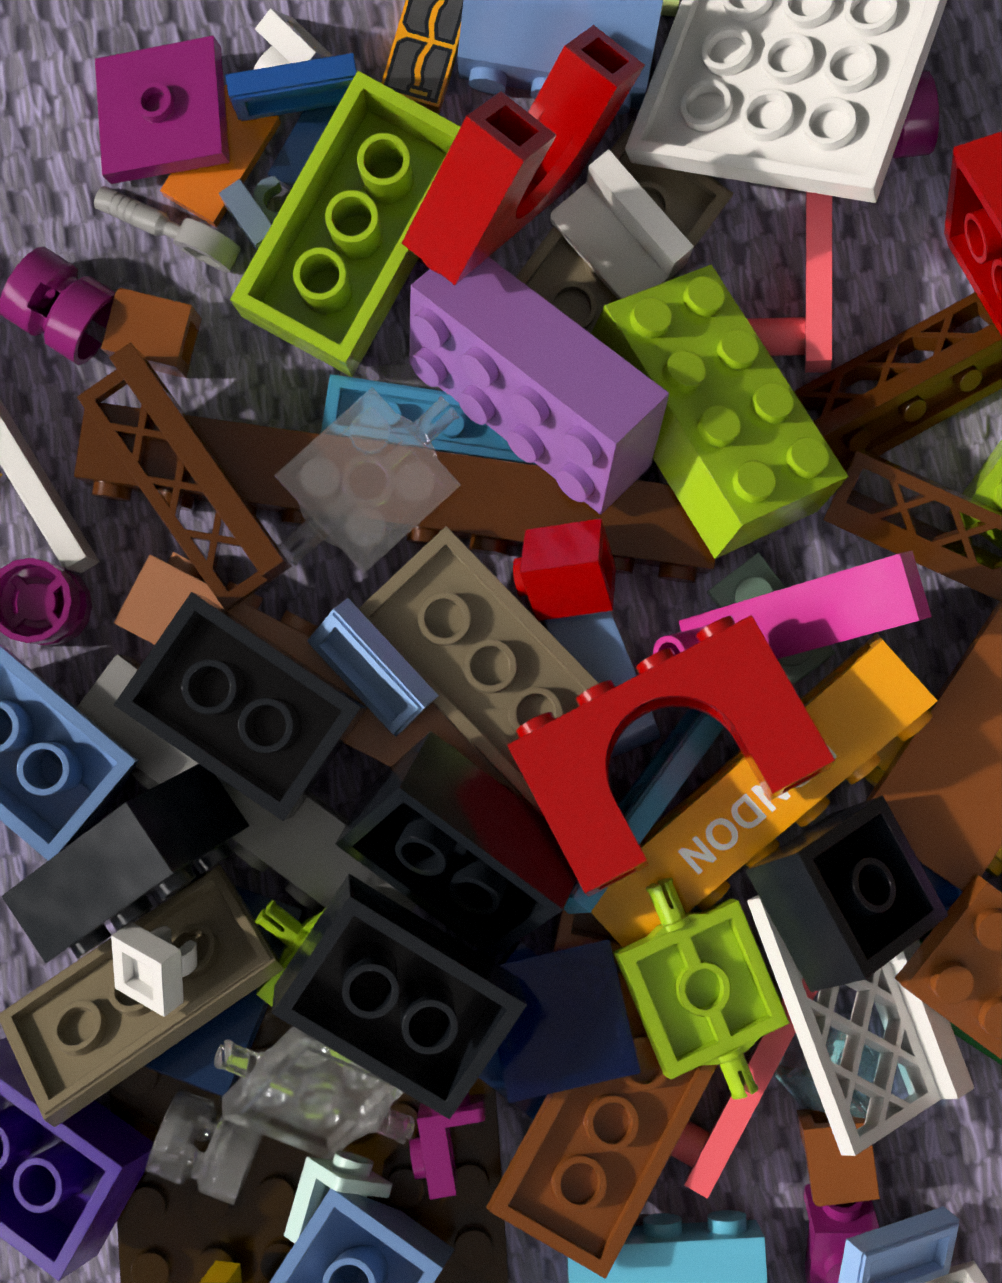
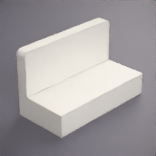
M609 149L589 165L586 183L556 207L550 215L551 223L618 300L669 280L687 264L694 248Z

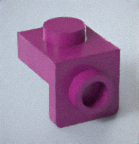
M468 1092L450 1119L420 1103L417 1115L420 1137L409 1140L410 1156L415 1180L424 1178L427 1180L430 1200L456 1195L458 1174L450 1127L485 1121L486 1105L484 1094L469 1095Z
M806 1184L804 1201L809 1218L805 1256L807 1283H838L846 1239L879 1228L873 1202L870 1200L816 1206L812 1199L810 1184Z

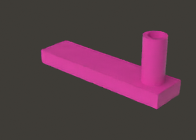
M908 551L679 620L681 632L659 638L654 645L653 654L666 648H672L675 655L699 643L696 634L700 630L726 616H732L735 623L752 615L777 659L920 621L932 616L913 551Z

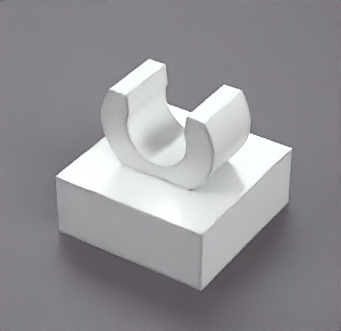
M271 8L255 28L272 46L259 58L254 69L333 56L293 17Z
M130 922L111 935L115 989L163 1017L183 1003L182 977L189 975L197 967L196 942L190 940L180 948L172 945L171 929L169 927L162 926L149 932L133 922Z

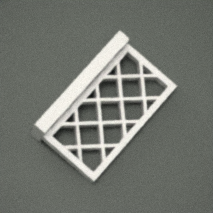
M759 895L747 900L841 1155L856 1156L939 1100L959 1099L974 1089L950 1021L906 990L895 979L896 975L921 945L919 939L866 980L845 984L857 991L851 1019L848 1020L834 1012L839 986L819 990L817 1002L807 997L802 983L803 976ZM873 1003L876 1005L885 1029L883 1039L868 1031ZM830 1026L847 1035L840 1066L831 1061L826 1048ZM864 1045L880 1053L874 1083L857 1075ZM897 1064L909 1094L905 1099L891 1094ZM854 1089L870 1097L865 1123L858 1129H856L849 1110Z

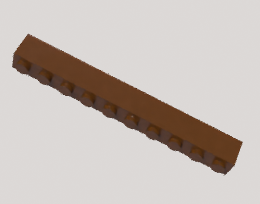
M99 403L112 423L138 427L141 408ZM84 409L74 477L88 485H93L92 495L95 497L130 502L132 491L142 492V490ZM186 415L254 513H257V509L281 512L280 523L318 529L320 518L344 521L343 532L373 538H381L382 527L406 530V541L420 545H426L447 526L457 538L470 540V551L507 556L508 545L523 547L525 530L602 518L616 565V573L633 574L634 564L659 567L658 578L696 583L697 573L708 574L714 569L715 559L669 484L636 480L600 515L585 502H577L568 497L559 487L556 479L537 465ZM151 419L149 429L160 431ZM121 434L133 451L136 436ZM147 439L142 464L149 476L175 480L179 459L168 442ZM187 471L186 482L197 484ZM158 487L170 504L173 489ZM184 491L181 510L193 511L194 500L209 502L204 494Z

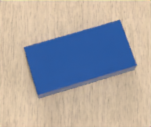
M349 53L225 74L228 95L238 120L246 121L339 105L357 73L354 54Z

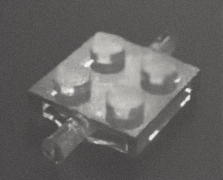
M371 387L274 475L298 501L302 515L306 519L283 542L277 545L279 550L286 555L305 538V541L287 557L294 566H297L308 553L325 540L327 543L342 549L365 574L461 486L438 460L431 443L452 422L460 418L452 407L434 424L431 423L449 406V403L442 396L415 422H412L395 413L375 389Z
M292 1027L265 1052L257 1053L229 1039L225 1040L224 1045L221 1044L216 1052L214 1059L215 1067L241 1077L222 1096V1117L227 1121L330 1160L334 1158L336 1151H342L349 1143L368 1133L376 1132L396 1140L400 1144H404L406 1139L409 1140L414 1132L415 1121L413 1117L390 1109L392 1103L404 1092L295 1027Z

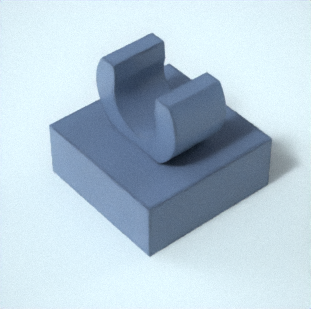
M275 176L261 180L254 189L253 197L240 179L219 192L228 212L256 251L278 212L267 209L268 201L282 191V187Z

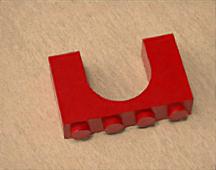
M592 25L564 45L528 112L500 91L465 117L402 244L421 258L428 268L441 274L453 285H456L574 184L645 64L595 25Z
M752 615L735 623L732 616H726L709 624L696 634L699 643L675 655L672 648H666L649 656L636 666L639 675L616 687L612 680H606L594 685L576 698L579 707L556 719L552 712H546L532 718L517 728L516 732L519 739L507 744L581 888L588 897L649 866L642 849L612 795L609 783V764L614 746L626 728L641 716L661 708L686 707L704 712L713 717L733 736L769 801L829 770L835 762L833 755Z

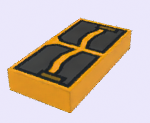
M463 0L405 1L381 83L440 114L458 54Z

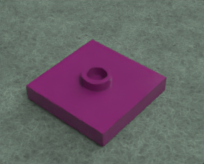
M213 35L95 58L102 176L110 184L230 163L221 46Z

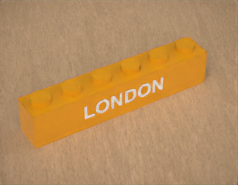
M878 633L872 636L800 699L835 759L829 770L769 801L740 750L651 827L639 844L649 866L609 886L591 911L595 918L622 947L647 937L656 926L661 924L651 897L646 891L647 886L653 883L658 884L657 881L672 877L674 887L685 913H688L696 905L701 911L710 908L729 890L731 885L727 879L745 864L750 868L777 850L780 843L776 837L794 822L800 827H804L816 819L830 804V800L826 795L845 779L852 785L867 776L881 761L877 752L892 739L898 736L901 741H905L918 733L931 720L933 715L928 709L938 700Z

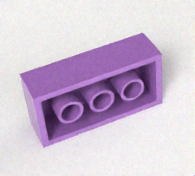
M490 257L485 259L456 285H453L441 274L431 269L411 284L409 364L416 375L425 384L431 387L438 386L451 395L472 421L480 425L486 424L508 442L512 451L520 459L528 463H536L555 478L559 487L568 497L577 502H585L601 515L651 467L669 392Z

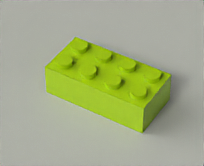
M357 71L230 298V301L241 317L346 375L353 377L419 258L405 247L402 241L460 126Z
M712 264L604 306L591 334L669 392L653 460L714 559L818 512L849 477Z

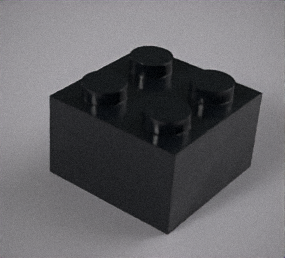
M883 795L829 814L745 870L811 992L866 980L949 916Z

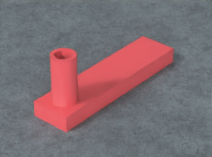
M806 192L805 317L747 318L770 356L805 355V373H828L831 371L832 196Z
M803 978L802 983L807 997L813 1000L817 991L811 992ZM783 997L780 998V1002L789 1024L760 1037L747 1061L754 1081L758 1085V1091L752 1095L746 1092L748 1097L737 1100L732 1099L730 1093L710 1132L688 1121L671 1153L672 1157L691 1167L684 1185L707 1199L796 1033Z

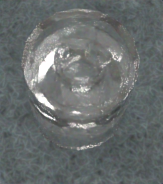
M179 1089L168 1108L147 1162L146 1173L180 1186L192 1178L197 1180L200 1193L234 1206L252 1166L265 1130L266 1121L233 1108L222 1116L216 1113L214 1101ZM195 1140L201 1142L210 1141L206 1153L199 1151L194 1146Z

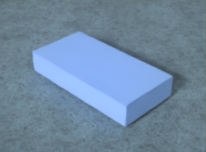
M349 598L336 606L307 640L311 647L395 737L406 729L439 696Z
M943 1206L847 1238L838 1283H925L949 1274L960 1219Z

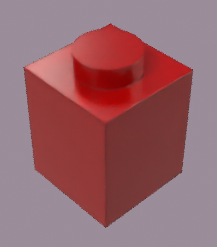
M602 518L525 530L522 557L515 558L513 561V576L519 596H528L534 616L538 621L613 611L616 565Z

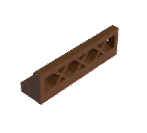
M976 292L798 388L794 393L805 410H823L821 417L813 422L846 472L858 447L880 456L1002 389V336ZM978 315L989 324L975 333H954L956 327ZM914 350L934 351L933 356L920 363H900L903 356ZM859 380L878 381L875 388L864 394L845 393L848 386Z
M130 342L109 357L116 370L78 395L77 399L226 611H229L292 566L149 361ZM128 384L142 404L138 427L112 423L99 403ZM151 419L160 431L149 429ZM121 434L136 436L133 451ZM147 439L168 442L179 459L175 480L149 476L142 464ZM187 471L197 484L186 482ZM158 487L173 489L170 504ZM184 491L204 494L216 510L212 534L188 530L179 519ZM224 523L234 537L222 536ZM194 539L210 542L208 557L204 555ZM221 544L242 547L258 570L232 590L227 588L216 572Z
M858 447L846 471L849 477L836 490L823 520L893 553L899 554L913 551L917 564L1002 602V557L973 545L970 536L995 528L1002 531V512ZM863 468L889 479L897 502L885 505L853 490ZM902 486L919 494L906 499ZM934 500L950 507L957 529L944 532L912 517L910 508ZM962 513L980 522L966 526Z

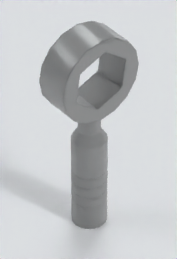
M102 186L96 193L94 199L96 209L157 237L166 235L174 239L173 243L189 256L222 272L229 273L232 270L241 252V248L234 241L201 222L186 218L179 225L171 221L166 213L107 186Z

